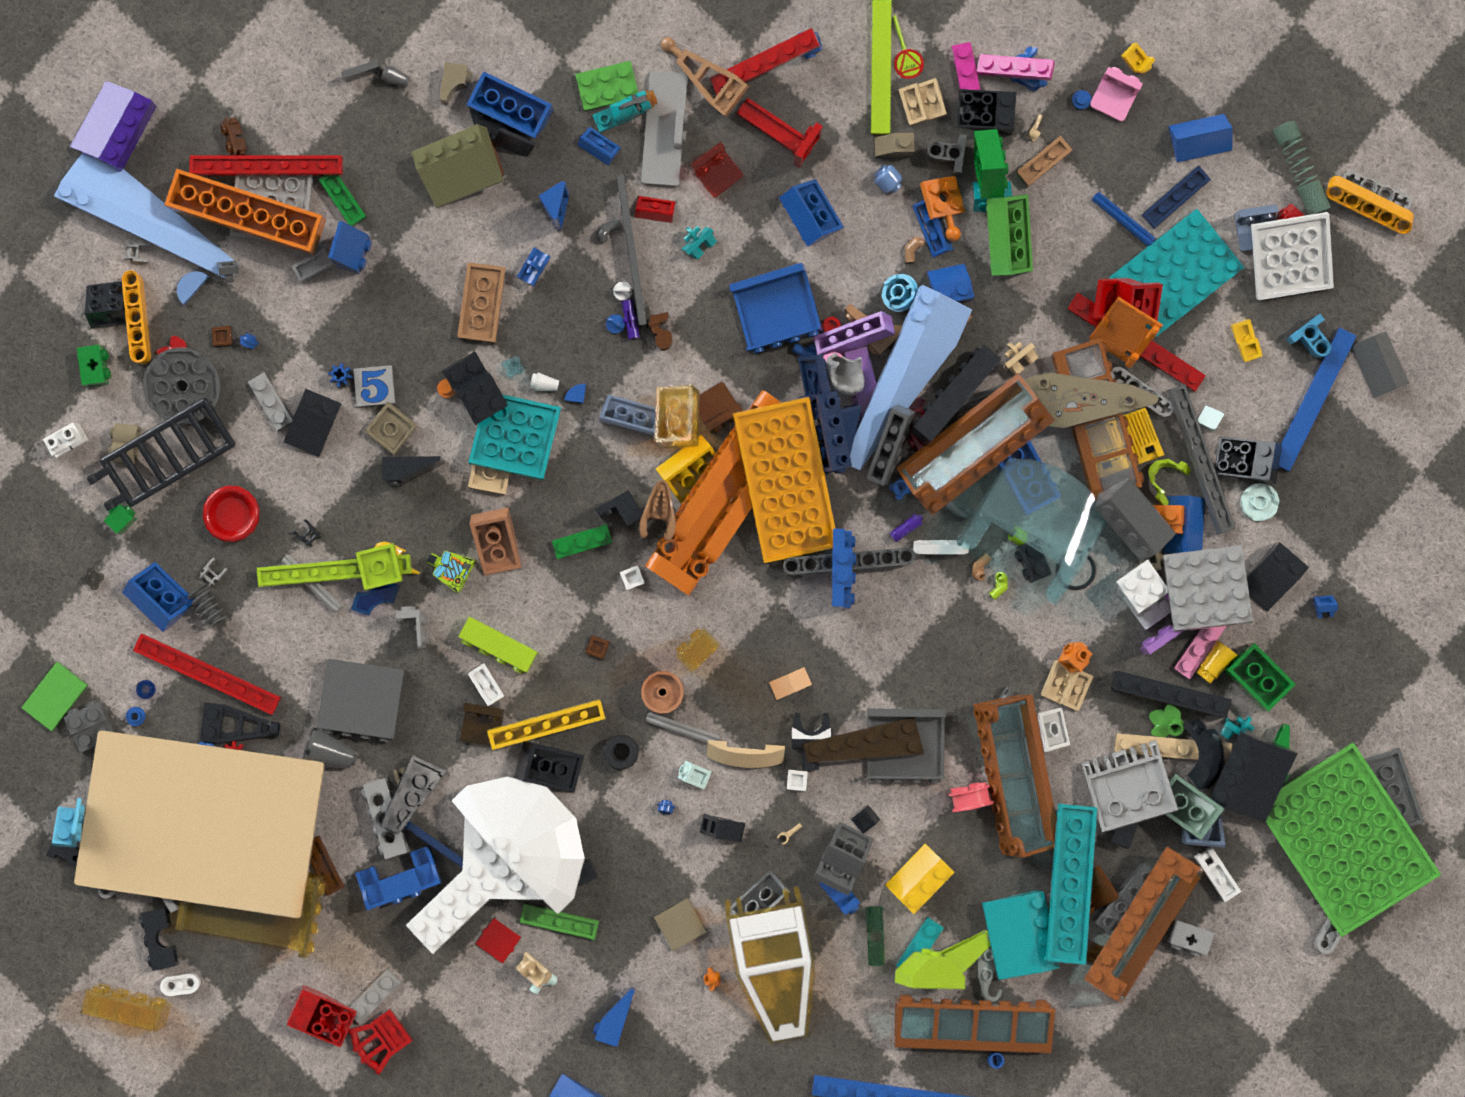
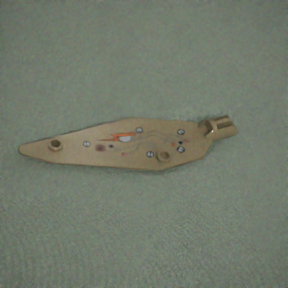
M1045 373L1023 379L1055 419L1049 425L1051 427L1067 428L1150 406L1158 402L1156 395L1129 384L1056 373ZM1030 396L1025 397L1007 411L1005 416L1008 420L1026 423L1030 419L1021 408L1033 399ZM1127 398L1133 399L1131 404H1126Z

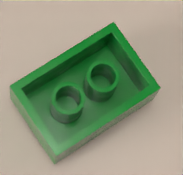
M997 129L974 131L973 162L981 199L1004 197V190L1008 188L1005 174L1009 173L1008 163L1004 162L1006 161L1005 150L1001 149L1003 148L1002 137H999Z
M1249 643L1238 654V657L1223 670L1266 712H1269L1296 685L1255 643Z

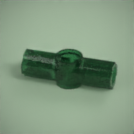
M866 906L868 966L885 965L883 906ZM873 931H878L881 934L877 941L870 939V934Z

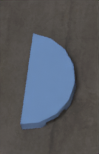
M194 271L187 273L180 279L177 286V295L183 305L209 278L208 275Z

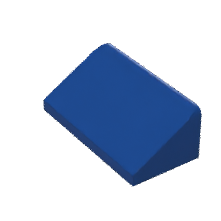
M591 127L584 132L577 144L608 166L621 148Z

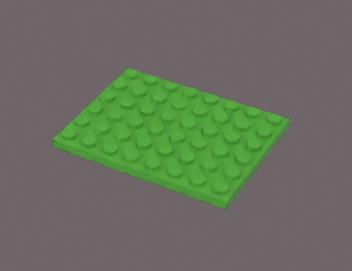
M1353 742L1282 786L1265 822L1340 937L1348 934L1441 876V873Z

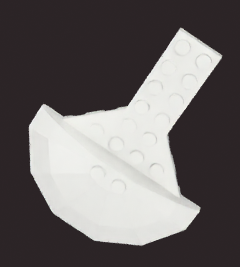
M510 777L466 786L452 800L465 816L463 871L406 926L434 954L490 899L544 900L559 914L575 898V892L585 860L577 818L545 786Z

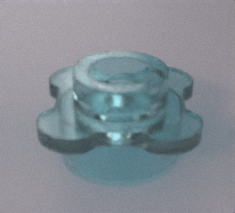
M518 356L504 360L502 363L503 367L506 368V375L509 378L524 372V367L521 366L520 357Z

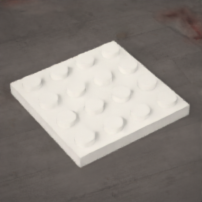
M1328 212L1251 224L1256 298L1258 300L1334 288L1330 218Z

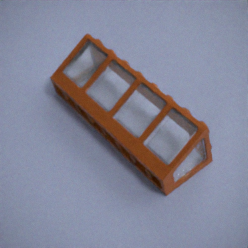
M1101 338L1054 352L1051 355L1056 374L1116 382L1111 376L1113 371L1112 364L1106 358L1107 346L1105 342H1102ZM1122 413L1071 426L1092 501H1096L1098 494L1127 478H1130L1138 488L1143 487V475L1137 469V464H1139L1136 453H1133L1131 447L1133 446V439L1131 435H1128L1126 429L1128 421Z

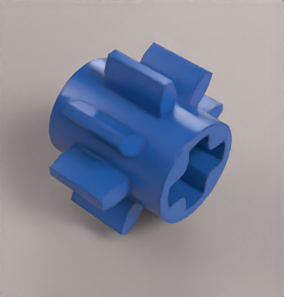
M343 363L340 364V367L332 365L333 371L328 372L332 376L330 382L335 383L337 381V387L339 388L341 383L348 386V379L353 378L348 374L351 369L349 367L344 369ZM340 372H342L344 374V377H340L339 380L336 374H340Z

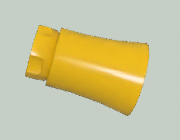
M1216 640L1196 673L1211 684L1238 655Z

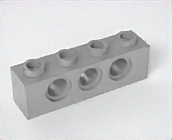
M388 777L364 784V789H361L364 800L368 801L369 807L367 812L369 818H373L375 826L372 828L375 837H378L380 845H378L380 855L388 859L409 852L403 829L399 834L393 833L395 836L394 841L388 842L386 840V833L390 831L379 827L381 824L380 816L382 813H386L393 797ZM376 795L383 797L384 801L381 806L377 805L374 801Z

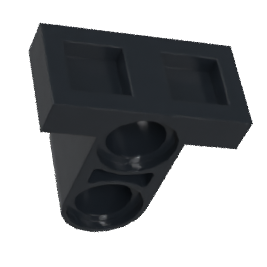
M704 814L700 833L716 839L742 842L746 823Z

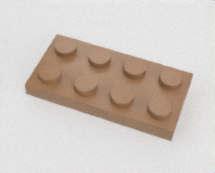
M467 263L457 336L459 339L496 343L506 267Z

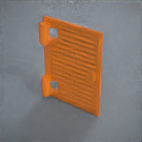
M1118 297L1093 331L1089 340L1101 338L1102 342H1105L1107 346V351L1124 361L1127 368H1131L1163 325ZM1147 323L1152 326L1150 330L1145 327ZM1126 351L1132 353L1130 357L1125 354Z

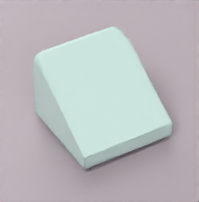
M1205 406L1198 417V422L1213 432L1223 418L1224 413Z

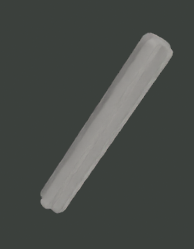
M286 555L282 559L284 565L299 564L290 555ZM319 582L304 583L333 612L341 609L342 604Z
M651 712L646 717V722L706 743H708V740L719 741L720 739L718 735Z

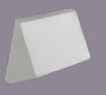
M1062 707L1036 713L1043 752L1070 745Z

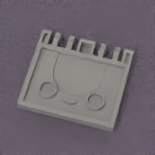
M1156 740L1149 742L1153 755L1151 757L1146 744H1141L1145 759L1138 760L1134 747L1130 748L1133 759L1131 763L1125 749L1112 753L1116 765L1115 768H1112L1109 756L1104 755V762L1108 769L1105 771L1100 770L1097 758L1092 759L1096 771L1095 774H1093L1089 760L1081 762L1094 806L1097 807V816L1103 833L1179 811Z

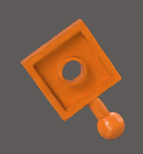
M956 176L923 181L920 183L930 220L944 217L948 228L946 230V238L952 242L957 241L961 236L959 228L955 227L952 216L966 211ZM940 193L946 197V202L940 199Z

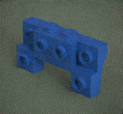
M833 529L832 607L838 609H850L851 605H854L855 600L854 593H851L852 584L856 583V572H852V565H856V553H852V547H855V536H852V531H845V529Z
M430 845L410 853L415 866L412 869L380 880L376 866L355 873L367 911L389 902L392 905L403 901L402 897L408 895L410 898L421 895V890L442 883Z

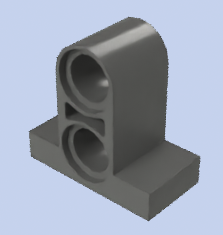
M959 134L957 144L938 141L930 143L926 151L927 159L932 162L954 165L952 175L960 176L967 135ZM932 148H936L939 150L940 154L934 156L931 154L930 150ZM956 151L959 157L951 158L949 152Z

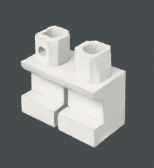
M74 422L43 439L52 456L55 455L56 458L89 441L81 425Z

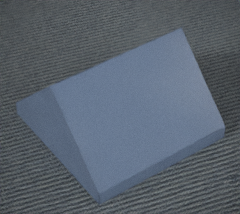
M1219 816L1202 840L1182 828L1181 843L1225 847L1222 817Z

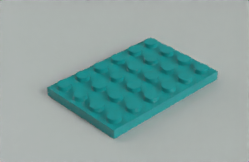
M1195 209L1108 279L1130 278L1141 283L1158 282L1163 284L1158 322L1163 326L1154 337L1156 338L1245 267L1201 212ZM1148 323L1145 326L1149 330L1152 328Z

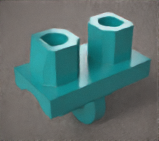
M698 226L693 230L687 227L685 230L688 234L683 239L688 243L681 250L695 260H698L704 254L698 247L702 242L708 248L717 243L712 234L714 231L711 227L708 228L707 226L701 232H699L701 229Z
M1238 716L1236 721L1241 724L1239 726L1227 717L1223 721L1224 726L1220 734L1230 740L1234 733L1239 735L1243 728H1247L1252 732L1255 728L1250 724L1252 718L1247 716L1245 719H1242Z

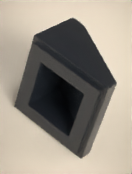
M867 805L851 820L864 834L881 819Z

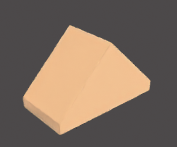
M805 667L769 682L776 700L812 685Z

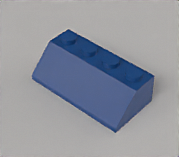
M484 71L466 104L468 107L534 139L544 129L553 112L551 103Z

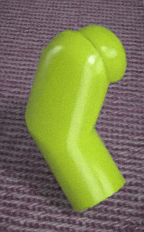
M1001 571L995 575L996 587L989 592V595L994 600L1008 589V577Z

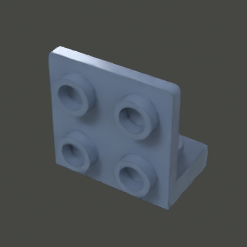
M1277 204L1242 209L1234 214L1241 252L1253 250L1251 224L1274 221V215L1278 212Z

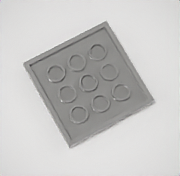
M236 176L235 187L310 211L314 176ZM230 229L231 237L261 239Z
M1242 545L1163 555L1174 632L1253 623Z

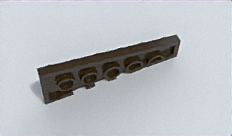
M915 717L803 744L807 763L918 756L924 754Z

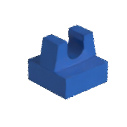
M1333 595L1313 597L1318 618H1322L1323 612H1328L1329 617H1334L1335 611H1338V604Z

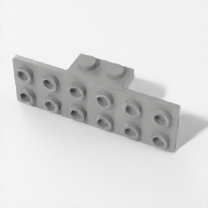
M650 71L648 100L652 109H649L646 115L642 184L679 186L682 142L686 143L687 131H683L684 124L688 122V112H685L688 76L685 73Z

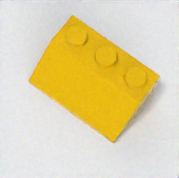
M700 435L658 466L656 471L668 483L670 490L682 504L716 453L706 439Z
M924 844L885 886L915 914L955 872Z

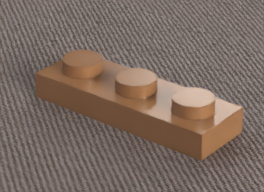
M1060 135L1021 167L1016 174L1029 187L1071 153L1072 149Z

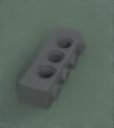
M901 405L891 409L866 479L882 486L890 482L916 413L915 411Z
M1141 862L1116 891L1119 898L1103 906L1092 921L1110 935L1119 924L1152 869L1146 863Z

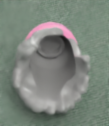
M837 352L828 353L823 356L826 361V373L830 380V387L834 391L837 390V393L840 395L854 396L863 390L865 380H863V370L861 369L862 357L850 360Z

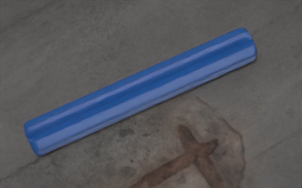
M1097 192L1092 198L1093 202L1144 244L1150 246L1155 241L1153 235L1103 194Z

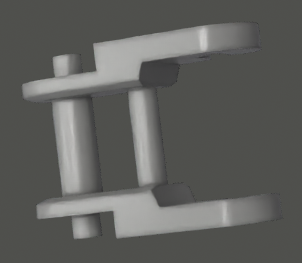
M129 243V245H125L128 248V254L124 259H128V262L133 260L136 263H149V260L139 259L138 256L140 247H150V244L134 243L132 245ZM132 248L136 249V257H131Z
M212 558L203 568L205 571L201 572L199 577L208 581L209 587L211 585L214 586V582L216 580L219 581L224 576V573L228 571L225 568L219 575L215 574L210 568L212 562L216 560L215 558ZM210 572L214 578L210 579L206 574Z

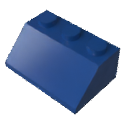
M816 179L795 185L779 197L807 247L824 240L844 228Z
M156 562L131 578L122 592L162 632L174 625L192 606L191 603L193 602V600H188L187 596L189 594Z

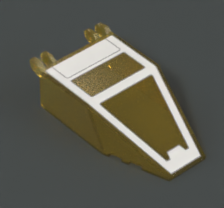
M794 887V894L797 900L795 903L789 904L788 891L783 889L784 905L743 912L741 898L739 897L736 900L739 910L737 914H731V903L729 900H725L726 920L739 987L769 1043L807 1037L809 1032L816 971L803 900L798 887Z

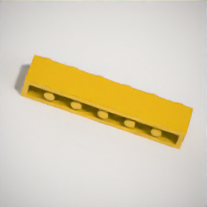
M598 699L487 730L492 750L600 721L605 719L601 701Z

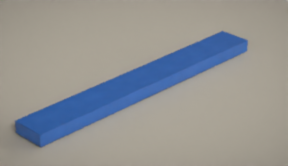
M1340 327L1330 344V353L1324 356L1281 443L1282 451L1279 467L1288 472L1291 470L1356 339V335Z

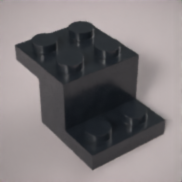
M476 352L469 354L442 370L456 397L465 407L475 425L508 406L492 375L485 369Z
M629 490L595 509L599 517H604L605 519L615 515L614 511L617 509L627 527H632L633 530L640 527L641 517L645 508L639 509Z

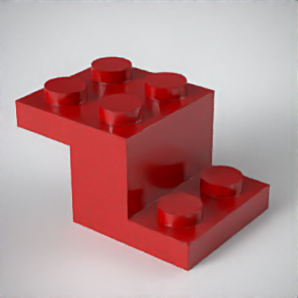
M1130 278L1098 279L1093 317L1103 318L1116 299L1120 297L1158 321L1163 284L1158 282L1141 283Z

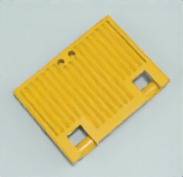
M1146 407L1123 415L1126 416L1128 421L1127 433L1132 436L1133 446L1131 447L1133 453H1136L1139 464L1163 456L1164 452ZM1116 418L1086 429L1093 457L1124 449ZM1153 445L1155 451L1147 454L1145 448ZM1126 454L1096 462L1100 479L1129 468ZM1110 461L1112 467L1104 470L1102 464Z

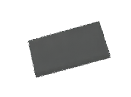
M1386 331L1352 345V350L1373 398L1409 384Z
M770 869L734 902L728 910L735 918L772 912L791 894V891Z

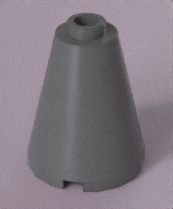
M312 728L309 736L311 738H309L302 759L323 762L324 767L350 768V765H355L357 754H354L355 750L318 728Z

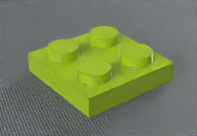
M394 543L356 552L364 590L403 581Z

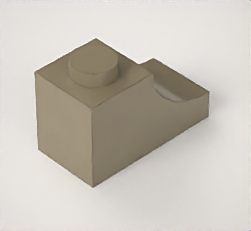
M445 62L439 98L441 104L449 105L453 94L461 88H467V83H471L472 72H469L468 65Z

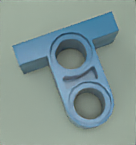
M1321 314L1315 316L1286 338L1290 345L1299 339L1308 352L1317 359L1323 358L1331 351L1329 341L1317 327L1318 324L1325 320ZM1305 330L1311 331L1312 338L1305 336ZM1317 345H1321L1324 348L1323 354L1317 351Z

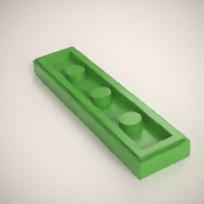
M524 903L519 923L595 940L599 920L564 912L557 914L552 909Z

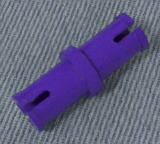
M633 300L622 301L623 322L626 324L628 340L640 338L637 326L638 316L635 315Z

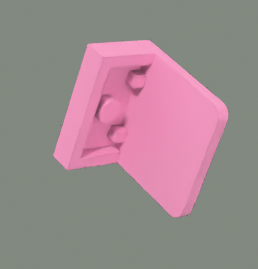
M1108 67L1091 100L1090 107L1122 122L1143 83L1139 82L1140 80L1135 76L1123 74L1118 68Z

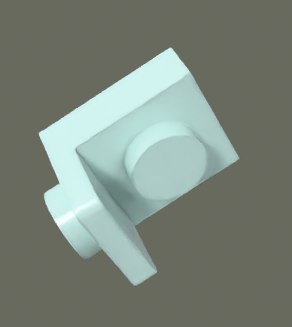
M685 761L679 769L678 779L705 789L712 772Z

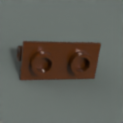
M225 117L220 125L222 135L226 136L227 142L225 147L227 153L231 155H246L245 151H247L244 138H236V136L242 135L240 122L236 118H231L228 122L227 117Z

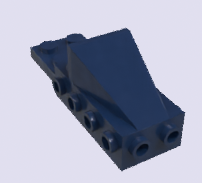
M823 354L798 357L805 395L800 396L799 399L810 398L814 421L816 419L818 422L815 425L817 439L821 441V444H819L821 459H826L825 463L822 462L825 474L845 472V468L852 467L850 454L859 421L861 405L840 406L841 400L837 390L830 391L829 388L830 380L827 377L826 361L823 358Z

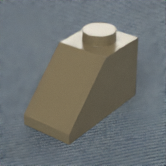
M892 133L875 138V157L913 156L914 133Z

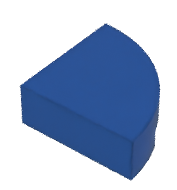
M578 384L572 387L567 392L565 401L584 403L586 384Z

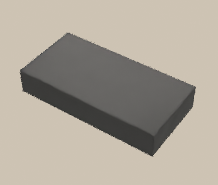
M374 60L344 70L341 74L347 83L381 72L382 70L378 61Z

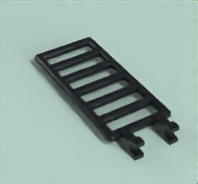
M203 398L102 457L100 463L103 468L87 476V481L92 485L109 475L120 494L104 502L107 511L124 501L130 507H133L232 449L236 443L209 400ZM203 407L226 441L225 444L218 448L214 446L194 412ZM186 417L210 452L201 458L198 457L177 422ZM171 427L193 462L182 468L160 433ZM154 437L176 473L167 478L143 443ZM134 447L138 448L159 480V483L150 488L126 453ZM119 456L143 491L133 498L110 464L112 460Z

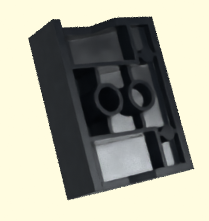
M1243 728L1210 799L1225 809L1266 822L1298 753L1278 743L1269 742L1257 737L1246 728Z

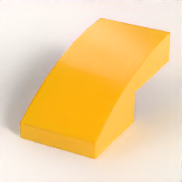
M1250 319L1230 325L1244 362L1263 356L1258 338H1255Z

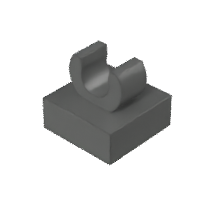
M236 260L217 262L219 275L225 276L226 283L234 282L233 274H239Z

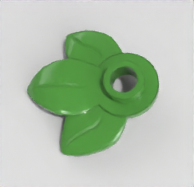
M1167 704L1164 711L1154 710L1150 712L1149 718L1155 725L1151 734L1158 737L1180 735L1184 731V722L1180 719L1181 713L1179 709L1172 704ZM1174 724H1178L1177 727H1175V728H1173V727H1171V726L1174 725Z

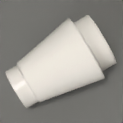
M539 372L537 374L533 373L530 388L534 389V391H557L559 380Z

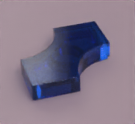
M393 583L374 588L368 592L357 591L351 610L370 616L373 609L378 605L395 602L400 585Z

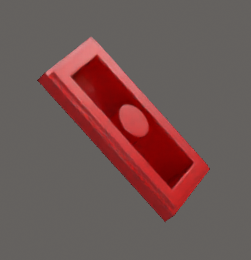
M638 196L635 218L672 223L676 201Z

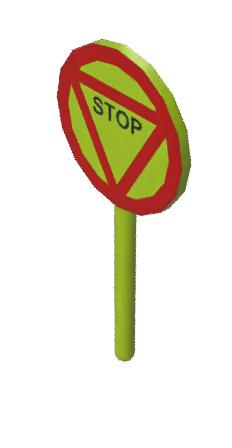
M894 15V23L903 50L895 57L894 69L902 78H915L922 72L924 60L916 50L906 49L897 16Z

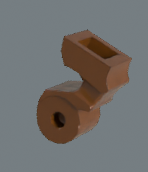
M668 312L650 316L648 323L653 335L656 336V346L662 351L668 350L673 341L670 331L660 329V325L666 324L669 319Z

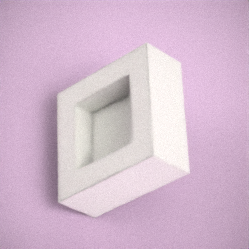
M638 565L620 572L627 590L645 584Z
M788 770L787 789L806 791L808 771Z

